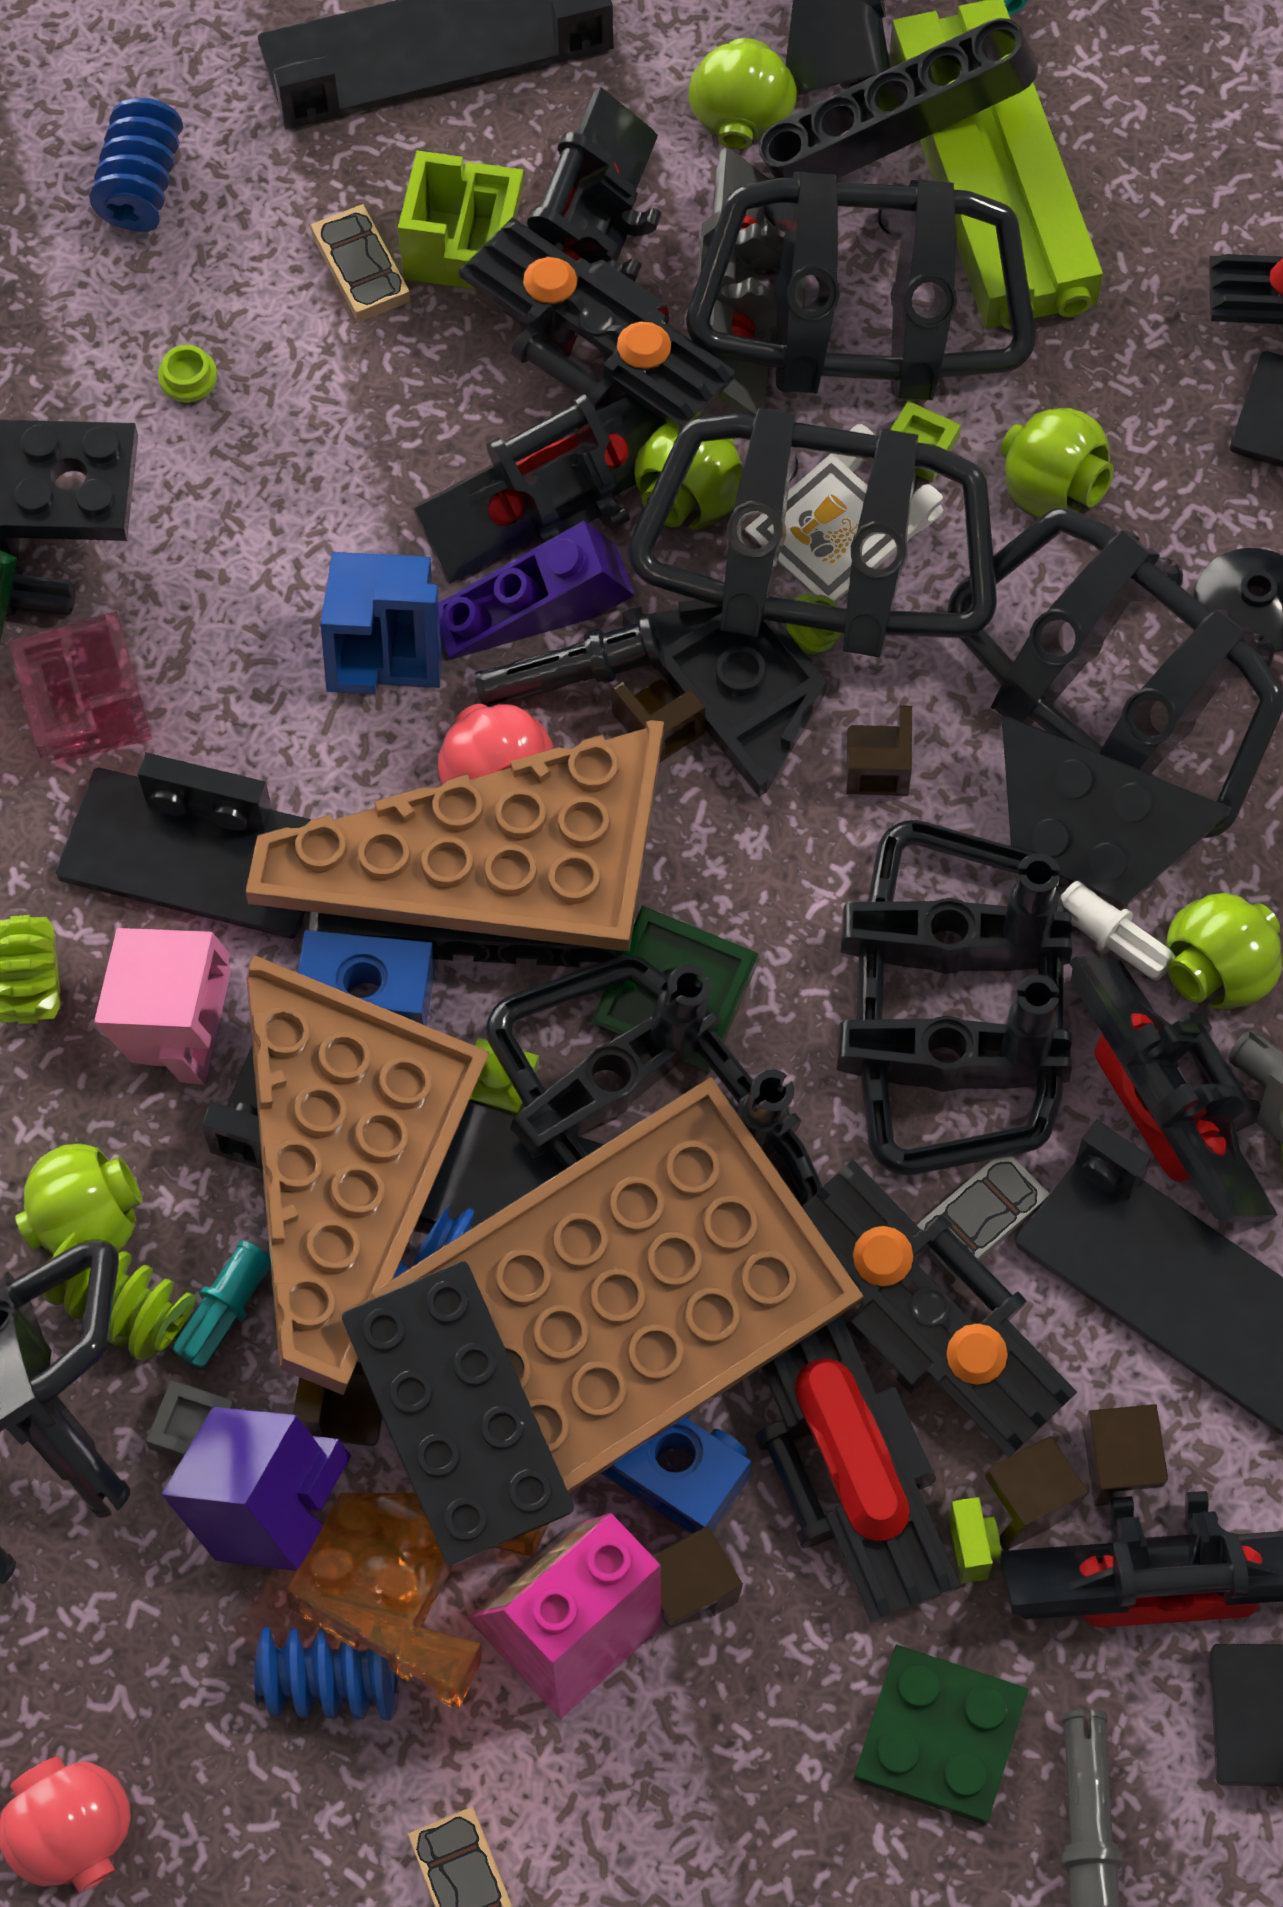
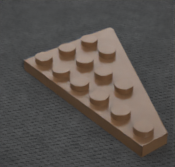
M650 720L646 722L645 729L607 740L604 739L603 735L583 740L573 748L558 747L511 761V768L470 780L468 774L449 779L437 788L422 787L374 801L375 808L333 820L330 814L313 819L300 828L285 827L258 835L246 887L248 904L629 952L664 737V722Z
M254 955L249 965L246 979L279 1366L283 1371L344 1395L359 1359L343 1324L342 1314L346 1310L374 1299L372 1292L394 1278L484 1068L489 1052Z

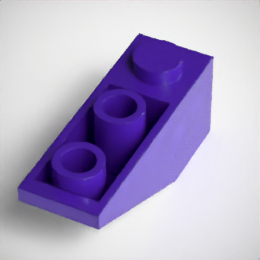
M582 521L439 602L440 635L448 658L452 660L593 619L635 596L617 545L587 522Z

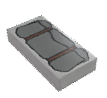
M1012 1155L996 1158L979 1170L920 1221L917 1226L924 1231L944 1214L953 1223V1226L950 1228L952 1233L979 1260H982L1037 1212L1050 1193ZM931 1248L925 1253L953 1283L960 1279Z

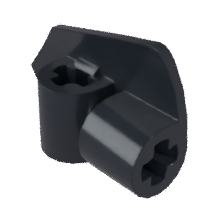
M793 0L786 66L794 78L797 96L838 84L842 88L848 89L890 69L882 18L886 17L884 0Z

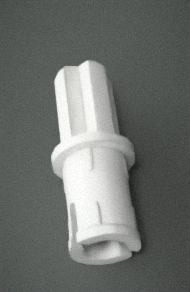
M1080 881L1072 883L1062 894L1061 899L1064 912L1072 914L1073 925L1097 943L1096 948L1100 953L1106 954L1109 950H1112L1152 980L1158 981L1167 973L1169 962L1175 958L1174 953L1132 923L1133 913L1128 909L1118 910L1097 896L1096 893L1084 886Z

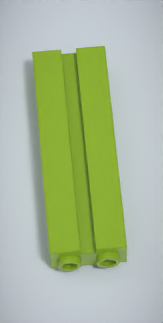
M983 0L958 6L957 15L939 19L937 11H931L892 20L890 56L894 66L988 21L997 18L1010 19L1004 0ZM1033 82L1024 91L920 140L934 181L954 183V190H967L1008 205L1015 212L1020 226L1034 318L1057 313L1063 317H1073L1084 313L1090 306L1098 305L1103 272ZM955 214V243L984 327L989 329L1003 326L1011 330L996 228L974 218Z

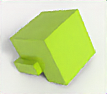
M417 150L398 225L404 279L476 289L459 277V270L512 217L517 219L524 188V170L466 162L464 169L463 157Z

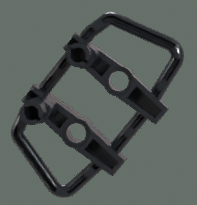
M794 172L793 178H777L743 185L728 195L724 202L686 317L689 336L696 345L702 347L713 356L776 368V387L782 392L817 394L821 376L891 380L892 395L899 399L933 400L939 378L1005 373L1015 370L1030 357L1036 341V330L1019 221L1015 212L1008 205L971 191L954 190V183L911 180L909 186L838 182L835 174ZM763 206L764 215L768 222L785 232L780 271L774 287L777 299L776 343L718 332L710 324V317L748 209ZM838 206L878 209L877 222L880 228L886 233L893 235L896 239L901 240L896 279L890 294L893 307L892 356L827 352L834 309L840 297L839 284L837 282ZM955 214L974 218L996 228L1012 330V341L1004 349L944 353L951 316L954 314L957 304L956 291L954 289ZM813 275L819 283L818 297L812 304L800 307L795 300L794 292L796 285L805 276ZM930 283L935 292L934 303L928 311L917 314L912 306L913 294L920 285Z
M758 408L757 415L733 413L694 418L688 421L679 431L630 540L629 558L636 574L652 586L722 607L720 631L758 637L763 620L844 633V652L880 658L886 635L945 638L973 636L990 623L997 607L988 487L985 474L978 465L936 445L919 443V435L881 429L880 436L828 428L796 422L797 417L795 414ZM735 438L750 440L734 511L727 524L729 542L725 582L659 562L654 556V546L701 443ZM793 447L873 460L857 533L854 535L850 545L852 564L847 608L769 595L780 549L783 547L786 539L785 517L789 482L797 475L799 469V461ZM915 467L928 469L962 485L972 604L963 613L892 611L901 571L908 558L907 535L911 500L917 489ZM753 514H765L773 523V536L767 545L761 548H750L741 538L742 523L748 516ZM875 534L888 535L894 539L897 545L895 560L890 566L883 569L869 567L862 557V548L865 541Z
M1058 507L1048 511L993 555L996 585L1061 532L1094 546L1100 553L1074 579L1049 610L1041 614L1034 621L1030 629V636L1014 662L985 629L973 636L959 638L1001 685L991 708L995 709L1004 718L1005 716L1012 717L1030 725L1036 722L1049 733L1152 773L1174 747L1191 734L1197 718L1223 680L1245 677L1259 697V703L1217 801L1234 808L1228 819L1222 824H1218L1203 838H1211L1224 833L1238 817L1283 712V687L1269 668L1274 660L1275 651L1273 644L1270 640L1261 642L1265 636L1254 634L1247 627L1238 625L1232 620L1233 615L1227 610L1215 609L1213 612L1209 611L1181 587L1183 572L1179 564L1171 565L1174 560L1159 558L1160 554L1154 549L1146 548L1139 542L1140 538L1132 531L1121 530L1117 534L1106 524L1067 507ZM970 575L961 581L952 592L948 604V613H963L970 608L972 604ZM1156 598L1194 632L1175 650L1142 689L1127 700L1120 719L1102 747L1054 706L1053 703L1085 665L1099 655L1104 640L1130 601H1149ZM1066 622L1071 625L1075 633V644L1069 653L1062 649L1059 642V631ZM1156 701L1164 704L1169 715L1168 724L1162 733L1155 729L1150 719L1151 709Z
M907 820L893 825L884 833L879 841L868 902H850L843 906L840 952L859 957L857 1020H845L839 1024L836 1070L861 1076L869 1147L876 1161L888 1171L899 1175H917L1034 1151L1043 1146L1050 1138L1062 1101L1063 1083L1070 1082L1072 1071V1033L1063 1030L1064 965L1069 964L1072 956L1071 931L1073 916L1068 912H1064L1058 888L1060 876L1057 875L1060 873V867L1055 859L1049 855L1033 853L921 820ZM910 845L921 846L1019 874L1018 880L1011 888L1007 906L969 903L954 898L939 899L938 901L893 902L903 849ZM939 931H951L958 934L962 941L955 944H946L937 940L934 934ZM884 963L908 968L928 969L943 974L957 973L959 971H1014L1038 968V974L1029 975L1022 979L1017 986L1016 993L1018 994L1016 1001L1009 1008L1006 1024L961 1020L952 1016L936 1017L935 1019H883ZM946 1047L956 1051L961 1059L952 1063H944L935 1059L930 1052L936 1048ZM888 1082L928 1087L941 1092L954 1091L956 1089H1009L1037 1086V1093L1026 1126L913 1149H903L894 1141Z
M622 955L510 995L501 1000L491 1011L486 1025L488 1042L526 1107L514 1117L510 1129L530 1152L533 1159L552 1151L565 1169L587 1156V1153L576 1141L575 1137L608 1118H614L623 1114L635 1099L658 1082L694 1050H697L739 1103L736 1113L765 1155L769 1156L776 1150L783 1159L798 1193L795 1198L801 1207L822 1188L821 1181L808 1151L795 1134L800 1126L801 1119L796 1113L792 1115L789 1113V1105L794 1096L792 1081L783 1087L782 1084L787 1075L776 1069L760 1072L754 1079L750 1077L716 1033L719 1029L721 1018L715 1011L710 1013L707 1009V999L711 991V980L708 976L702 982L700 981L704 973L702 968L695 965H683L676 968L669 978L641 957ZM625 981L633 982L657 1001L652 1017L610 1043L594 1048L583 1062L547 1091L512 1033L513 1025L519 1019ZM603 1070L613 1071L622 1077L625 1087L619 1091L612 1092L603 1090L595 1083L593 1075Z
M91 1239L73 1246L16 1279L7 1271L0 1280V1432L7 1429L21 1445L29 1442L57 1475L72 1485L90 1506L92 1513L96 1517L104 1518L112 1515L103 1499L107 1497L118 1511L127 1502L130 1496V1487L124 1480L119 1478L97 1452L95 1441L57 1396L95 1365L103 1356L108 1346L119 1255L116 1248L110 1242L101 1239ZM91 1268L80 1340L53 1364H50L52 1350L45 1342L31 1300ZM0 1546V1582L3 1585L13 1575L16 1561Z

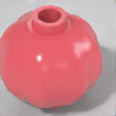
M476 704L460 712L455 719V724L448 730L438 755L437 772L442 784L449 779L468 774L471 780L511 768V761L554 749V745L546 729L525 710L508 704H498L492 707Z
M56 1756L38 1764L11 1783L10 1787L16 1797L1 1812L0 1851L6 1863L16 1875L29 1883L42 1887L73 1883L78 1893H82L104 1881L116 1871L110 1860L115 1856V1853L125 1840L131 1820L130 1802L117 1777L107 1769L86 1761L65 1767L60 1756Z

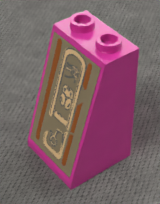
M612 1513L569 1526L470 1615L468 1620L561 1720L662 1627L661 1565Z

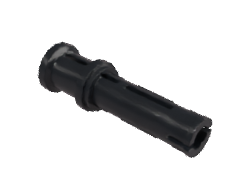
M651 614L640 616L639 623L606 633L600 628L591 630L588 635H585L584 642L514 661L500 667L475 672V683L481 703L487 707H492L593 678L597 682L603 681L606 684L615 681L616 674L650 664L654 669L665 667V656L654 619Z

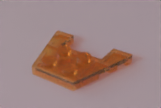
M340 1493L310 1551L287 1588L288 1608L354 1649L363 1644L386 1658L390 1671L408 1682L414 1676L435 1688L436 1699L450 1707L459 1709L482 1663L481 1643L421 1628L453 1566L446 1564L415 1493ZM549 1524L495 1548L534 1557Z

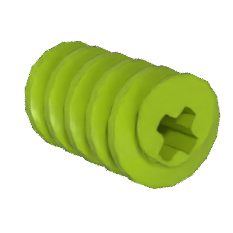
M74 1232L64 1240L52 1258L77 1245V1238ZM121 1251L118 1254L119 1266L109 1342L119 1347L129 1344L128 1350L130 1355L136 1360L144 1361L152 1358L159 1351L164 1350L174 1340L190 1317L196 1302V1296L187 1292L177 1302L172 1304L169 1300L174 1290V1282L165 1278L153 1290H150L148 1285L153 1275V1268L143 1265L130 1277L126 1273L132 1256L127 1251ZM91 1268L44 1293L45 1300L57 1306L64 1303L67 1315L75 1319L83 1318Z

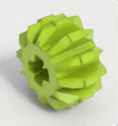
M30 915L10 916V919L0 920V1021L2 1023L18 1022V1025L38 1024L39 1020L54 1019L61 1005L54 926L47 917H30Z

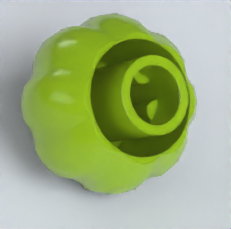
M740 38L731 41L729 44L716 47L704 57L692 73L688 88V100L693 114L708 131L718 135L720 144L727 148L742 150L750 147L753 140H760L769 127L792 115L797 100V88L788 67L768 45L755 39Z
M1072 408L1048 409L1032 416L1024 426L1017 423L1009 429L1001 445V455L1006 458V484L1010 496L1018 507L1026 513L1040 518L1048 511L1058 507H1067L1079 512L1081 508L1067 505V496L1087 507H1094L1101 501L1111 484L1114 467L1110 463V447L1107 437L1096 419Z
M670 423L660 426L639 449L634 474L644 508L680 431ZM733 439L701 443L666 519L665 526H680L698 503L701 513L689 525L692 529L708 527L732 512L735 507L743 472V464L740 461L739 452L735 447Z
M1229 893L1210 894L1189 903L1174 916L1167 934V947L1175 955V958L1169 962L1167 968L1172 984L1183 997L1194 1003H1201L1224 985L1225 993L1209 1003L1213 1009L1229 1010L1255 1004L1276 986L1281 975L1282 954L1281 941L1278 936L1280 924L1277 917L1265 905L1260 903L1252 905L1242 897Z
M67 1144L45 1154L31 1169L24 1186L25 1211L16 1215V1222L24 1240L32 1250L43 1246L54 1255L64 1240L74 1232L77 1244L91 1239H105L119 1253L126 1246L135 1228L136 1216L132 1208L142 1204L143 1198L130 1168L120 1156L109 1161L98 1147L86 1144Z

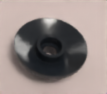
M1241 548L1226 552L1211 561L1197 580L1194 598L1211 612L1215 609L1227 610L1233 615L1232 620L1238 625L1247 627L1254 634L1265 636L1261 642L1270 640L1273 644L1274 653L1282 651L1283 555L1267 549ZM1254 585L1263 587L1268 594L1265 596H1255L1249 592L1248 587Z

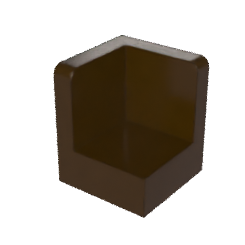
M661 679L650 684L635 695L624 682H620L611 688L612 713L628 733L645 729L646 722L650 720L664 722L660 762L705 734L706 707L691 689L678 697L669 685Z
M899 705L897 726H849L847 730L846 794L909 796L912 773V706Z
M360 1362L356 1364L344 1395L299 1377L293 1415H297L312 1436L339 1439L341 1443L375 1446L378 1443L382 1415Z
M1157 1404L1089 1410L1083 1426L1094 1506L1108 1505L1113 1492L1165 1486L1168 1480Z
M1052 1436L992 1465L985 1474L986 1480L1013 1519L999 1536L1000 1545L1004 1551L1029 1540L1068 1518L1089 1493Z
M708 1526L653 1556L661 1565V1613L669 1625L675 1626L708 1607L715 1616L738 1603L743 1583Z

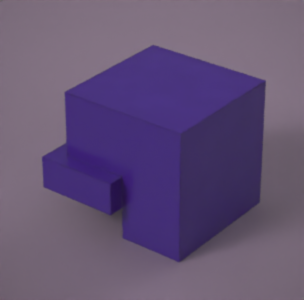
M213 1407L161 1495L215 1561L298 1571L323 1527L311 1510L321 1511L351 1455L339 1439L312 1436L297 1415Z

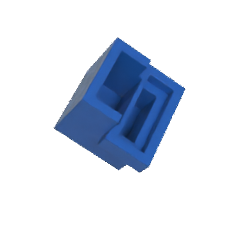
M332 552L320 623L326 692L376 694L377 681H379L380 685L440 688L442 657L438 585L432 584L431 557Z

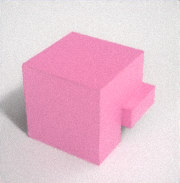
M117 928L94 1023L131 1063L166 1066L179 1082L205 1085L231 974V968L228 965L230 953L213 932Z

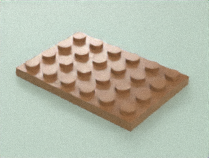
M712 1077L372 1292V1297L377 1298L460 1261L468 1263L569 1494L859 1304L864 1297Z

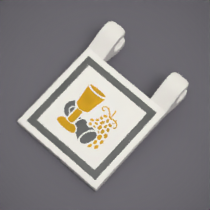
M857 424L850 430L874 435L872 431L862 424ZM831 453L788 491L785 517L786 539L783 547L780 549L777 562L810 593L825 595L836 603L849 592L852 564L850 545L854 535L857 533L867 485L853 471L857 470L868 459ZM929 484L923 485L913 494L907 541L915 534L927 528L943 513V508L940 505L943 501V496ZM761 514L745 528V533L763 547L768 544L773 536V523L767 515ZM875 534L869 537L862 548L864 562L869 567L877 569L897 551V545L893 538L885 534Z

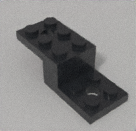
M0 419V550L17 557L18 561L20 538L127 541L138 445L136 424ZM77 471L86 475L85 481L74 489L66 490L54 485L58 477L66 472Z

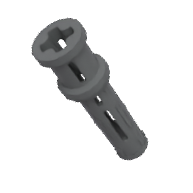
M1083 1709L1068 1711L1062 1715V1722L1065 1731L1071 1844L1063 1848L1064 1852L1060 1855L1061 1867L1067 1870L1069 1874L1070 1907H1120L1118 1869L1125 1866L1124 1853L1120 1851V1846L1112 1843L1106 1733L1107 1713L1101 1710L1090 1709V1718L1087 1719V1738H1085Z

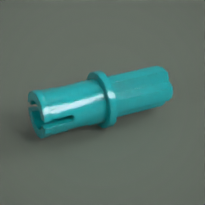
M240 1240L235 1252L212 1286L202 1287L199 1295L203 1300L173 1344V1352L185 1363L197 1368L207 1366L236 1320L240 1322L245 1320L247 1317V1312L244 1310L245 1306L268 1270H271L270 1256L265 1251L252 1243Z

